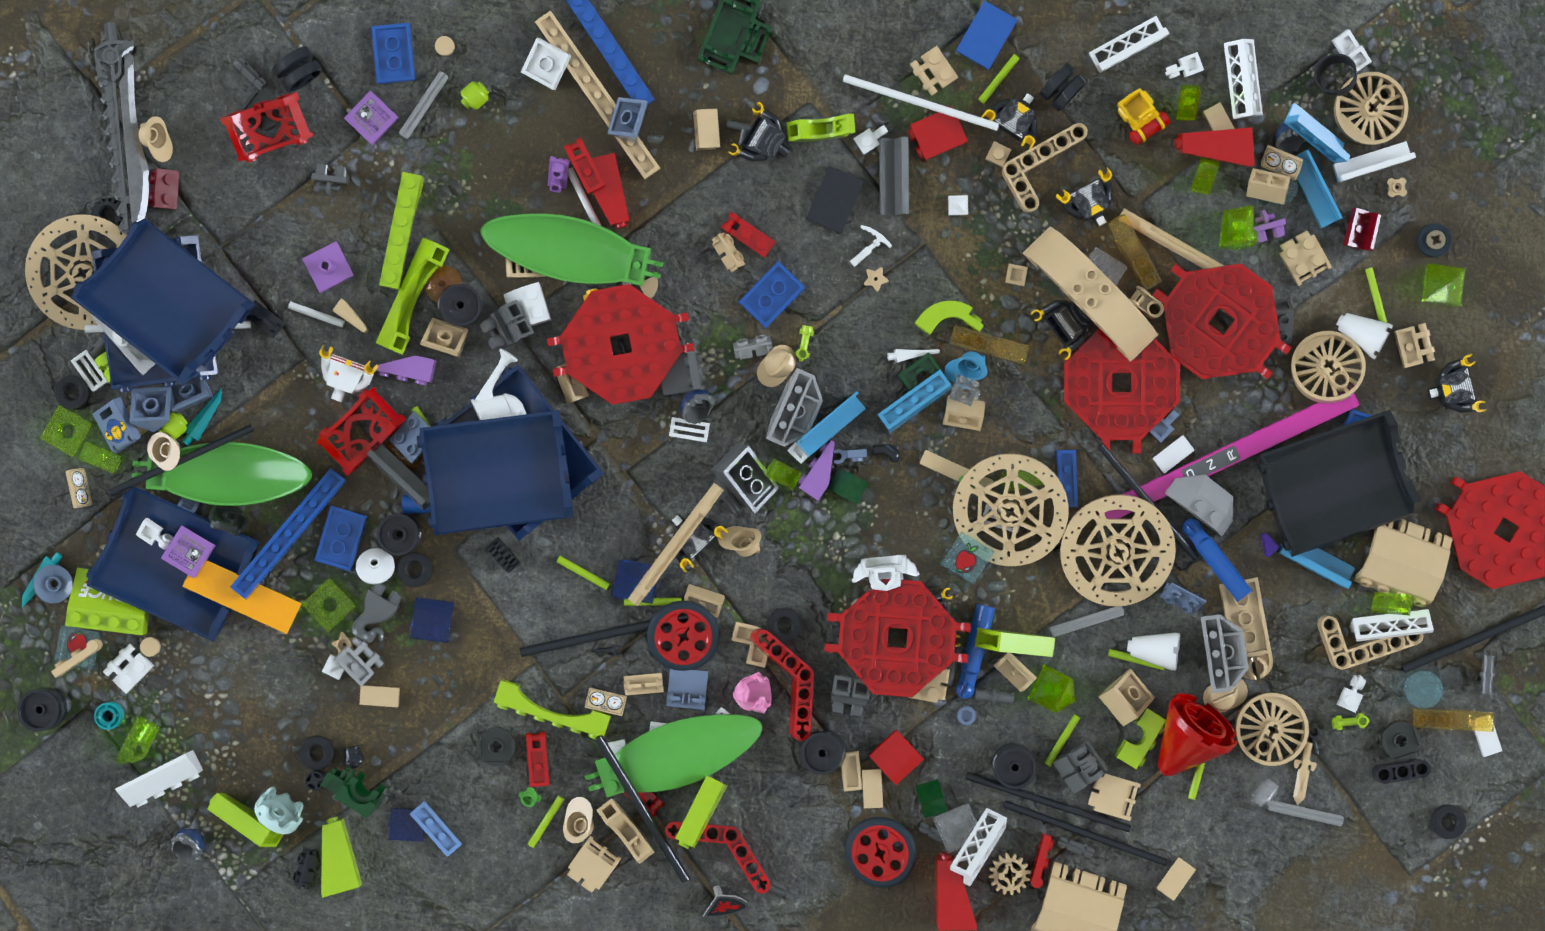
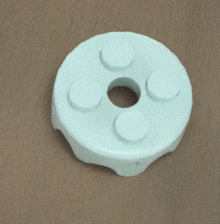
M270 787L255 803L254 809L258 821L275 833H292L303 820L300 817L303 803L301 801L294 803L288 793L276 795L275 787Z

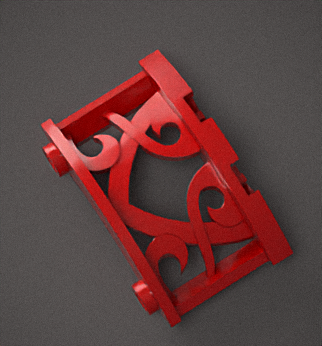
M297 92L278 96L274 100L269 101L268 99L253 104L254 108L240 109L220 118L222 124L227 128L238 155V161L246 160V163L257 160L256 156L290 144H305L308 142V138L314 136L312 132H309L297 102L300 99ZM273 110H279L278 115H283V117L275 116ZM262 112H265L270 119L282 122L274 138L254 131L261 123ZM253 117L256 119V124L250 128L248 126L252 125V123L248 119ZM289 121H294L296 126L289 124ZM234 124L239 128V130L243 132V134L238 136ZM297 127L299 134H293L291 129H296ZM284 134H286L288 138L282 139ZM246 136L250 137L246 142V146L249 143L254 145V148L248 152L244 151L240 141ZM260 142L268 145L260 147Z
M375 387L369 391L367 389L362 391L358 396L359 400L343 417L329 429L325 427L318 434L320 438L316 443L321 445L344 468L342 471L347 476L365 462V459L368 457L367 453L370 450L375 452L381 445H384V441L393 435L407 420L402 414L398 415L376 392L377 389ZM369 399L379 407L377 414H373V405L370 409L366 408V403ZM361 408L363 413L355 414ZM382 411H383L392 421H390L389 419H387V418H385V417H383V416H380L381 413H382ZM361 420L372 421L370 435L373 441L371 443L362 439L350 441L353 422ZM376 422H379L377 427H381L380 433L374 432ZM344 425L343 432L338 430L341 426ZM333 435H338L339 439L334 442L344 443V445L336 448L328 439ZM360 443L363 445V449L361 451H357V446L352 448V446L355 444ZM345 450L347 457L350 461H348L340 451Z

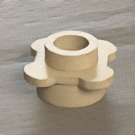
M1390 178L1387 181L1388 195L1390 197L1397 195L1403 197L1407 194L1405 178L1397 180Z

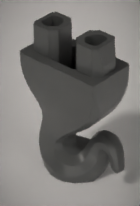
M382 583L375 584L372 589L367 591L364 598V611L354 621L352 626V633L368 643H371L377 635L378 640L382 642L384 632L380 627H374L370 631H366L364 627L368 624L380 623L390 619L400 607L399 603L402 595L392 591L387 599L382 596L387 587Z

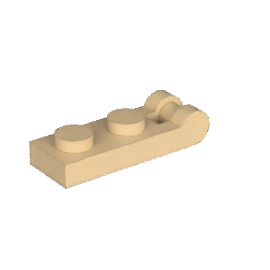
M99 639L90 640L84 650L79 648L70 654L72 658L69 660L63 659L54 665L56 668L51 671L54 677L62 676L99 651L103 646L102 641Z

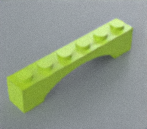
M402 172L379 283L382 287L399 290L402 285L411 229L424 178L421 175Z
M422 238L378 336L377 344L403 355L410 339L408 336L409 324L417 298L433 272L439 266L442 267L450 249Z
M504 679L500 681L493 702L497 703L498 708L504 710L512 708L519 715L526 716V714L534 716L533 719L544 722L546 719L552 721V725L563 728L564 725L570 727V731L581 734L583 731L589 733L588 737L593 739L599 735L605 736L612 714L598 710H592L591 713L581 715L553 712L531 701L519 689V684Z

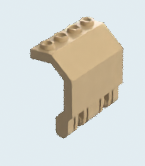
M1404 519L1400 520L1397 530L1392 528L1394 522L1374 528L1375 533L1369 555L1363 568L1355 575L1354 581L1360 583L1363 587L1377 589L1382 594H1390L1396 596L1399 600L1412 602L1415 606L1427 607L1433 602L1444 580L1451 552L1452 537L1445 534L1442 536V533L1437 532L1433 543L1428 542L1430 529L1425 528L1424 530L1423 526L1409 521L1406 523Z
M1053 861L1042 909L1037 921L1032 925L1031 931H1117L1127 885L1118 882L1116 886L1117 882L1112 880L1109 884L1108 893L1102 892L1105 883L1104 877H1099L1098 880V875L1083 870L1080 873L1079 869H1075L1072 881L1065 880L1068 866L1064 865L1062 867L1061 863Z

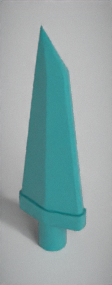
M222 388L187 426V435L182 441L187 446L190 445L193 439L200 440L201 435L221 402Z
M56 552L52 558L45 556L22 595V607L36 594L34 578L38 571L48 565H59L58 562L63 557L62 554Z

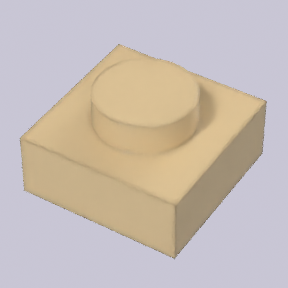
M994 141L985 159L1003 167L1011 149Z
M1008 264L1005 283L1024 287L1028 267Z

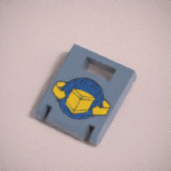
M121 397L111 400L92 414L114 454L126 449L141 437L136 426L130 424V414Z

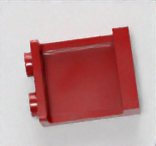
M939 112L910 124V130H908L911 140H915L918 146L915 148L917 155L920 159L923 158L924 162L968 142L959 119Z

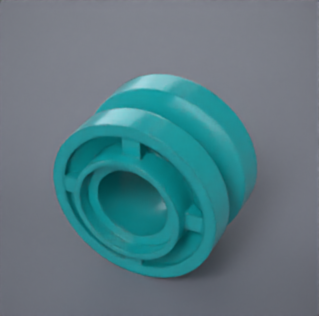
M112 701L99 705L94 713L96 724L105 730L118 727L122 724L125 717L122 706ZM107 711L113 713L111 721L106 718Z

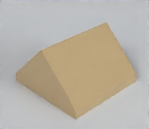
M432 318L420 345L460 357L469 329L453 326L445 321Z

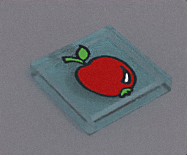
M961 531L941 565L974 584L994 551Z
M61 625L54 663H58L63 659L69 660L72 658L71 653L79 648L84 650L90 640L100 639L101 632ZM97 652L75 667L94 670Z

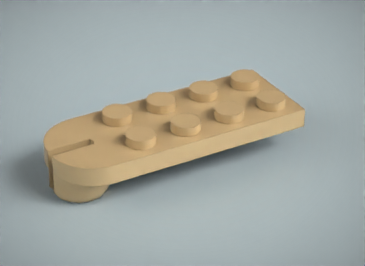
M1258 577L1244 579L1253 591L1239 602L1235 600L1223 583L1219 584L1225 618L1244 632L1249 669L1243 677L1257 680L1252 668V662H1255L1257 678L1262 679L1272 669L1273 657Z

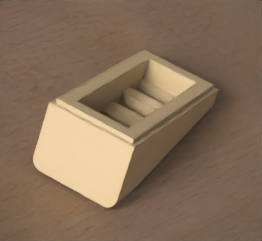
M506 258L507 278L546 277L534 271L528 273V269L525 267L524 273H521L520 265L517 263L516 273H513L512 263L515 262Z
M341 298L334 307L333 312L363 333H368V327L349 304Z

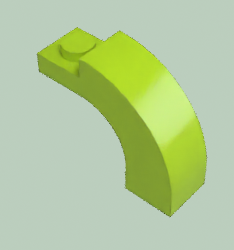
M844 114L825 119H799L786 122L788 142L828 140L846 137L849 134L855 133L854 114Z
M958 301L936 303L926 309L914 323V325L928 335L933 332L940 321L947 318L959 319L977 332H980L984 326L981 323V318L975 314L969 315L973 309L971 306Z

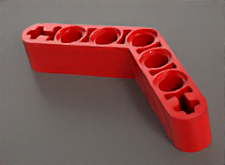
M757 628L750 635L751 642L792 677L789 734L798 741H805L811 734L814 672L770 632ZM759 634H761V635H762V638H763L764 640L768 641V643H765V642H763V641H759V640H760V638L758 637ZM777 645L779 648L778 653L773 655L772 647ZM791 657L793 663L790 667H787L786 660ZM805 669L807 675L804 679H801L800 672ZM801 689H805L806 692L803 698L799 697ZM800 708L804 709L802 717H798L797 714ZM800 729H802L803 732H802V733H799V735H798V734H797V731H799Z
M671 821L665 828L666 835L671 839H675L678 832L672 835V832L668 831V829L672 828L673 825L680 829L683 822ZM707 824L699 841L727 844L754 890L758 893H766L770 889L769 878L740 831L734 826ZM710 828H715L718 832L717 837L714 839L707 836V830ZM728 830L736 831L737 837L734 840L726 838ZM739 846H744L747 849V853L743 857L736 854V849ZM748 863H755L757 865V870L754 873H749L746 870ZM761 872L763 875H759L761 881H767L765 884L766 888H757V879L752 880L751 877L757 876Z

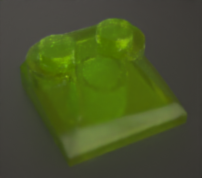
M1249 205L1224 210L1218 247L1238 250L1250 248L1256 244L1258 232L1253 229L1254 206Z

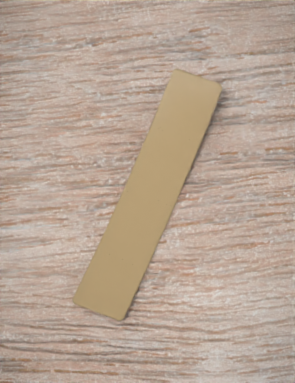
M925 450L920 461L921 465L956 481H959V478L965 476L969 469L928 450ZM983 477L979 482H981V485L987 486L993 483V480Z

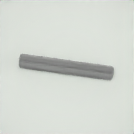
M440 71L399 131L402 137L406 139L410 137L447 81L448 76Z
M1116 606L1050 627V632L1053 637L1123 616L1124 611L1122 606Z
M1270 800L1268 805L1270 811L1336 826H1342L1344 817L1278 801Z

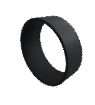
M1328 55L1316 66L1314 72L1315 82L1324 93L1330 96L1344 95L1352 90L1356 84V65L1347 55ZM1334 63H1345L1351 66L1355 74L1350 84L1345 88L1330 91L1322 87L1321 75L1328 66Z

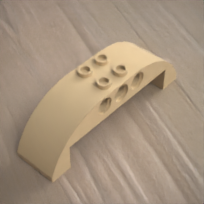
M1049 227L1022 253L1035 267L1038 266L1118 346L1117 349L1130 362L1158 336L1149 321L1115 284L1073 243L1054 228Z

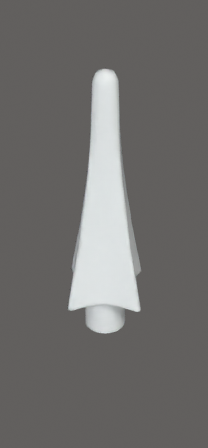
M896 349L893 353H887L888 361L895 360V363L923 356L927 352L938 354L940 350Z

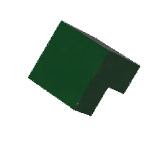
M838 467L827 488L857 504L868 483Z
M938 779L915 786L924 818L947 812Z

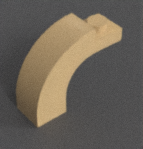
M611 798L597 809L606 825L620 837L639 864L654 853L645 835L616 801Z

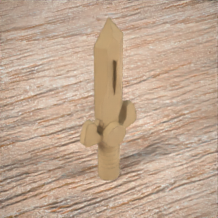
M1306 742L1301 760H1294V768L1296 769L1301 763V767L1297 772L1293 795L1297 806L1305 799L1310 772L1308 766L1310 765V770L1314 771L1317 765L1315 762L1310 761L1313 744L1311 742Z

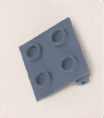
M414 411L389 440L411 463L415 460L418 461L422 454V448H418L417 436H420L419 428L430 427Z
M1172 582L1171 584L1166 583L1165 591L1159 596L1165 602L1180 607L1182 611L1194 614L1207 602Z
M670 669L666 706L705 710L708 671H679Z

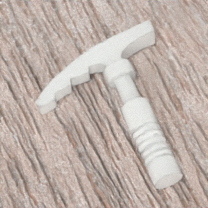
M861 225V229L871 232L877 239L873 240L869 247H865L862 252L850 260V263L855 267L876 246L878 247L880 242L889 248L892 245L876 230Z

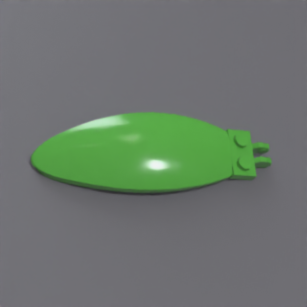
M519 214L493 219L485 223L481 228V236L493 250L529 270L551 278L585 284H606L623 281L644 286L646 276L659 279L661 277V274L658 272L647 271L648 264L656 267H663L664 264L663 262L650 259L652 248L631 244L615 232L587 220L556 214Z
M229 442L183 463L171 471H166L146 480V490H167L180 497L210 505L246 506L290 495L306 486L311 480L312 474L307 465L285 453L253 444ZM208 443L180 448V456ZM149 454L148 462L133 461V466L147 467V471L158 467L149 457ZM132 473V478L139 476L143 473Z
M714 714L690 717L648 731L625 745L615 756L637 792H657L675 789L699 781L731 763L758 739L762 732V724L759 720L742 714ZM605 757L595 761L598 771L585 775L586 780L600 776L602 781L588 787L589 791L604 787L607 797L625 792Z

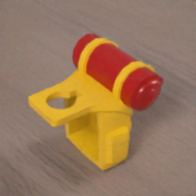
M1140 88L1127 95L1117 104L1119 115L1132 128V131L1129 132L1130 140L1137 146L1170 124L1169 116L1163 111L1158 112L1153 106V99L1146 91H1142Z

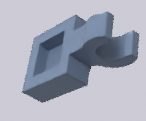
M1173 410L1165 420L1162 419L1149 433L1161 443L1174 430L1170 424L1179 414Z
M837 449L833 451L834 453L841 454V459L835 460V464L842 463L846 458H851V462L863 461V457H867V449Z

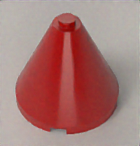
M1178 693L1169 703L1157 764L1159 772L1164 776H1174L1227 754L1237 744V741L1233 739L1236 733L1226 718L1210 704L1206 703L1205 706H1202L1195 702L1198 699L1196 696Z

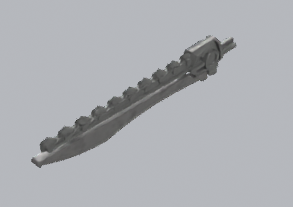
M115 22L104 23L106 41L95 47L94 55L98 84L101 88L105 89L100 98L102 103L107 105L103 117L105 120L110 121L105 133L107 136L112 137L107 148L109 152L114 153L109 164L112 168L116 169V172L111 180L114 184L119 185L114 197L116 200L121 201L116 213L118 216L123 217V220L118 228L120 232L127 234L129 233L127 204H130L132 223L138 222L146 216L150 185L149 168L142 143L139 140V128L136 117L134 57L131 55V52L134 51L135 42L134 40H118ZM123 60H124V66H125V74H124V76H123V73H122V61H123ZM118 81L120 84L129 196H126L116 89Z

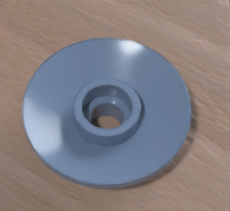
M48 565L40 569L36 574L34 590L43 601L59 603L71 594L73 579L64 567ZM53 580H56L58 582L57 587H54L52 585Z

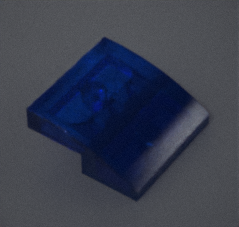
M619 560L612 597L628 600L652 564ZM656 583L641 603L653 604Z
M416 597L410 638L449 643L454 602Z

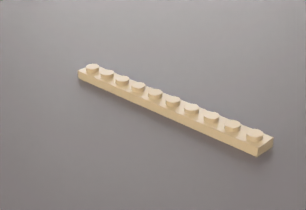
M549 11L536 20L535 23L550 44L572 55L567 64V69L609 128L616 107L615 102L553 13ZM615 137L644 179L660 170L659 165L639 137L636 143Z

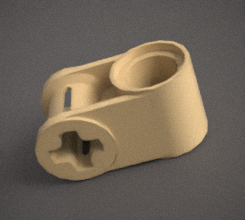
M1137 285L1136 291L1129 300L1148 318H1158L1164 311L1163 304L1151 296L1144 288ZM1150 305H1156L1159 308L1158 314H1151L1149 311Z

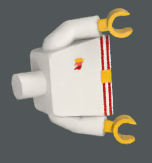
M322 345L319 351L321 369L326 385L334 387L331 399L342 402L345 392L355 394V392H361L370 385L378 365L371 368V361H368L364 366L334 354L330 356L333 348L330 346L327 352L324 350V345Z

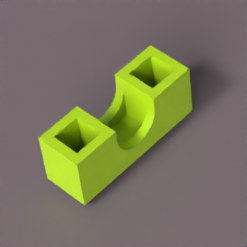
M1146 708L1134 722L1143 730L1142 740L1138 743H1130L1124 739L1114 756L1135 769L1138 766L1141 767L1146 760L1145 755L1147 751H1151L1156 744L1155 738L1158 733H1163L1166 720Z

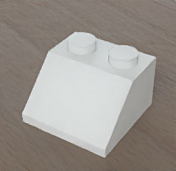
M539 282L504 294L506 304L518 300L525 314L518 321L527 318L531 326L551 321Z

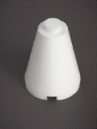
M1346 313L1345 316L1341 315L1336 323L1339 326L1338 331L1354 340L1361 350L1373 359L1377 357L1374 355L1375 351L1380 352L1389 335V332H1387L1388 327L1391 329L1393 327L1389 323Z
M1180 633L1133 637L1132 641L1128 640L1127 652H1131V656L1176 671L1180 648Z

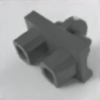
M317 164L311 179L327 182L326 184L319 185L320 190H326V196H331L332 191L339 192V186H334L333 183L349 185V179L346 178V167L335 166L334 176L328 175V165Z

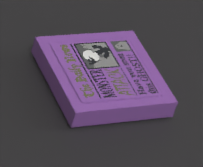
M369 91L344 119L369 143L374 145L399 117L372 91Z
M181 525L161 559L195 579L215 545Z

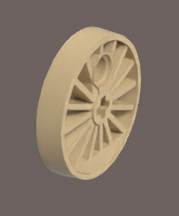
M1379 72L1358 74L1356 86L1360 95L1353 89L1348 92L1357 101L1342 95L1336 96L1334 117L1337 126L1348 139L1358 144L1377 145L1387 142L1402 130L1407 120L1408 100L1400 84L1386 74ZM1353 77L1350 80H1348L1341 89L1349 85ZM1362 78H1366L1367 94L1360 81ZM1372 78H1376L1379 80L1372 94ZM1383 81H1384V82L1388 83L1389 85H1382V83H1383ZM1381 90H1385L1387 92V99H1383L1381 97ZM1397 98L1400 99L1401 105L1387 106L1391 101ZM1340 101L1356 107L1340 108ZM1371 105L1374 107L1372 112L1369 111ZM1401 110V117L1387 113L1385 111ZM1342 112H1359L1348 118L1342 114ZM1361 116L1355 124L1351 122V120ZM1384 117L1399 122L1397 127L1395 128ZM1363 121V124H1362V127H1361V130H1360V129L1358 128V125ZM1380 122L1392 132L1389 136L1386 137ZM1374 124L1381 137V140H1375ZM1367 125H1369V137L1364 134Z
M1321 331L1306 337L1295 349L1291 362L1292 378L1298 390L1307 398L1325 404L1341 402L1353 395L1361 385L1366 371L1365 357L1358 344L1350 337L1335 331ZM1330 340L1329 351L1327 355L1324 344ZM1334 340L1341 341V344L1332 356ZM1345 344L1351 348L1337 358ZM1319 347H1320V350H1321L1322 355H1321V354L1318 352V350H1317ZM1353 353L1357 356V359L1343 361ZM1303 358H1306L1307 360H1309V361H1311V362H1305V361H1300V360H1302ZM1325 364H1326V366H1330V365H1331L1332 368H1331V369H1330L1329 367H1328V368H1325ZM1360 364V370L1345 368L1346 366ZM1295 366L1312 369L1296 372ZM1314 374V375H1312L1310 378H1308L1307 380H1305V381L1302 382V383L1300 382V380H1299V378H1298V377H1302V376H1307V375ZM1348 374L1359 375L1360 378L1356 381L1349 377ZM1319 377L1311 391L1305 388V386ZM1323 378H1325L1322 396L1314 394ZM1343 379L1345 384L1338 385L1335 380ZM1328 383L1331 386L1333 397H1326ZM1348 384L1354 386L1350 391L1347 388Z
M1263 693L1252 697L1241 707L1235 720V733L1240 748L1250 759L1263 765L1277 766L1290 762L1301 753L1308 739L1309 725L1304 710L1295 700L1279 693ZM1260 700L1265 717L1255 707L1254 702ZM1265 700L1271 703L1270 716ZM1249 706L1262 722L1245 713ZM1278 706L1279 709L1275 715V708ZM1284 710L1288 711L1280 718ZM1292 714L1295 715V716H1297V717H1299V718H1296V719H1293V720L1284 722V721H1285L1288 717H1290ZM1244 716L1260 726L1241 724L1242 717ZM1302 722V730L1284 728ZM1271 726V727L1275 728V731H1274V732H1272V731L1270 732V730L1268 729V727ZM1240 728L1258 730L1242 736L1240 735ZM1283 732L1301 733V739L1298 741ZM1257 736L1246 747L1244 746L1242 740ZM1281 736L1297 744V747L1292 751ZM1262 741L1267 743V748L1264 751L1259 750V744ZM1278 741L1289 752V755L1284 758L1282 757ZM1275 747L1278 760L1271 761V754ZM1252 748L1256 751L1254 756L1249 752ZM1260 755H1266V760L1259 759Z

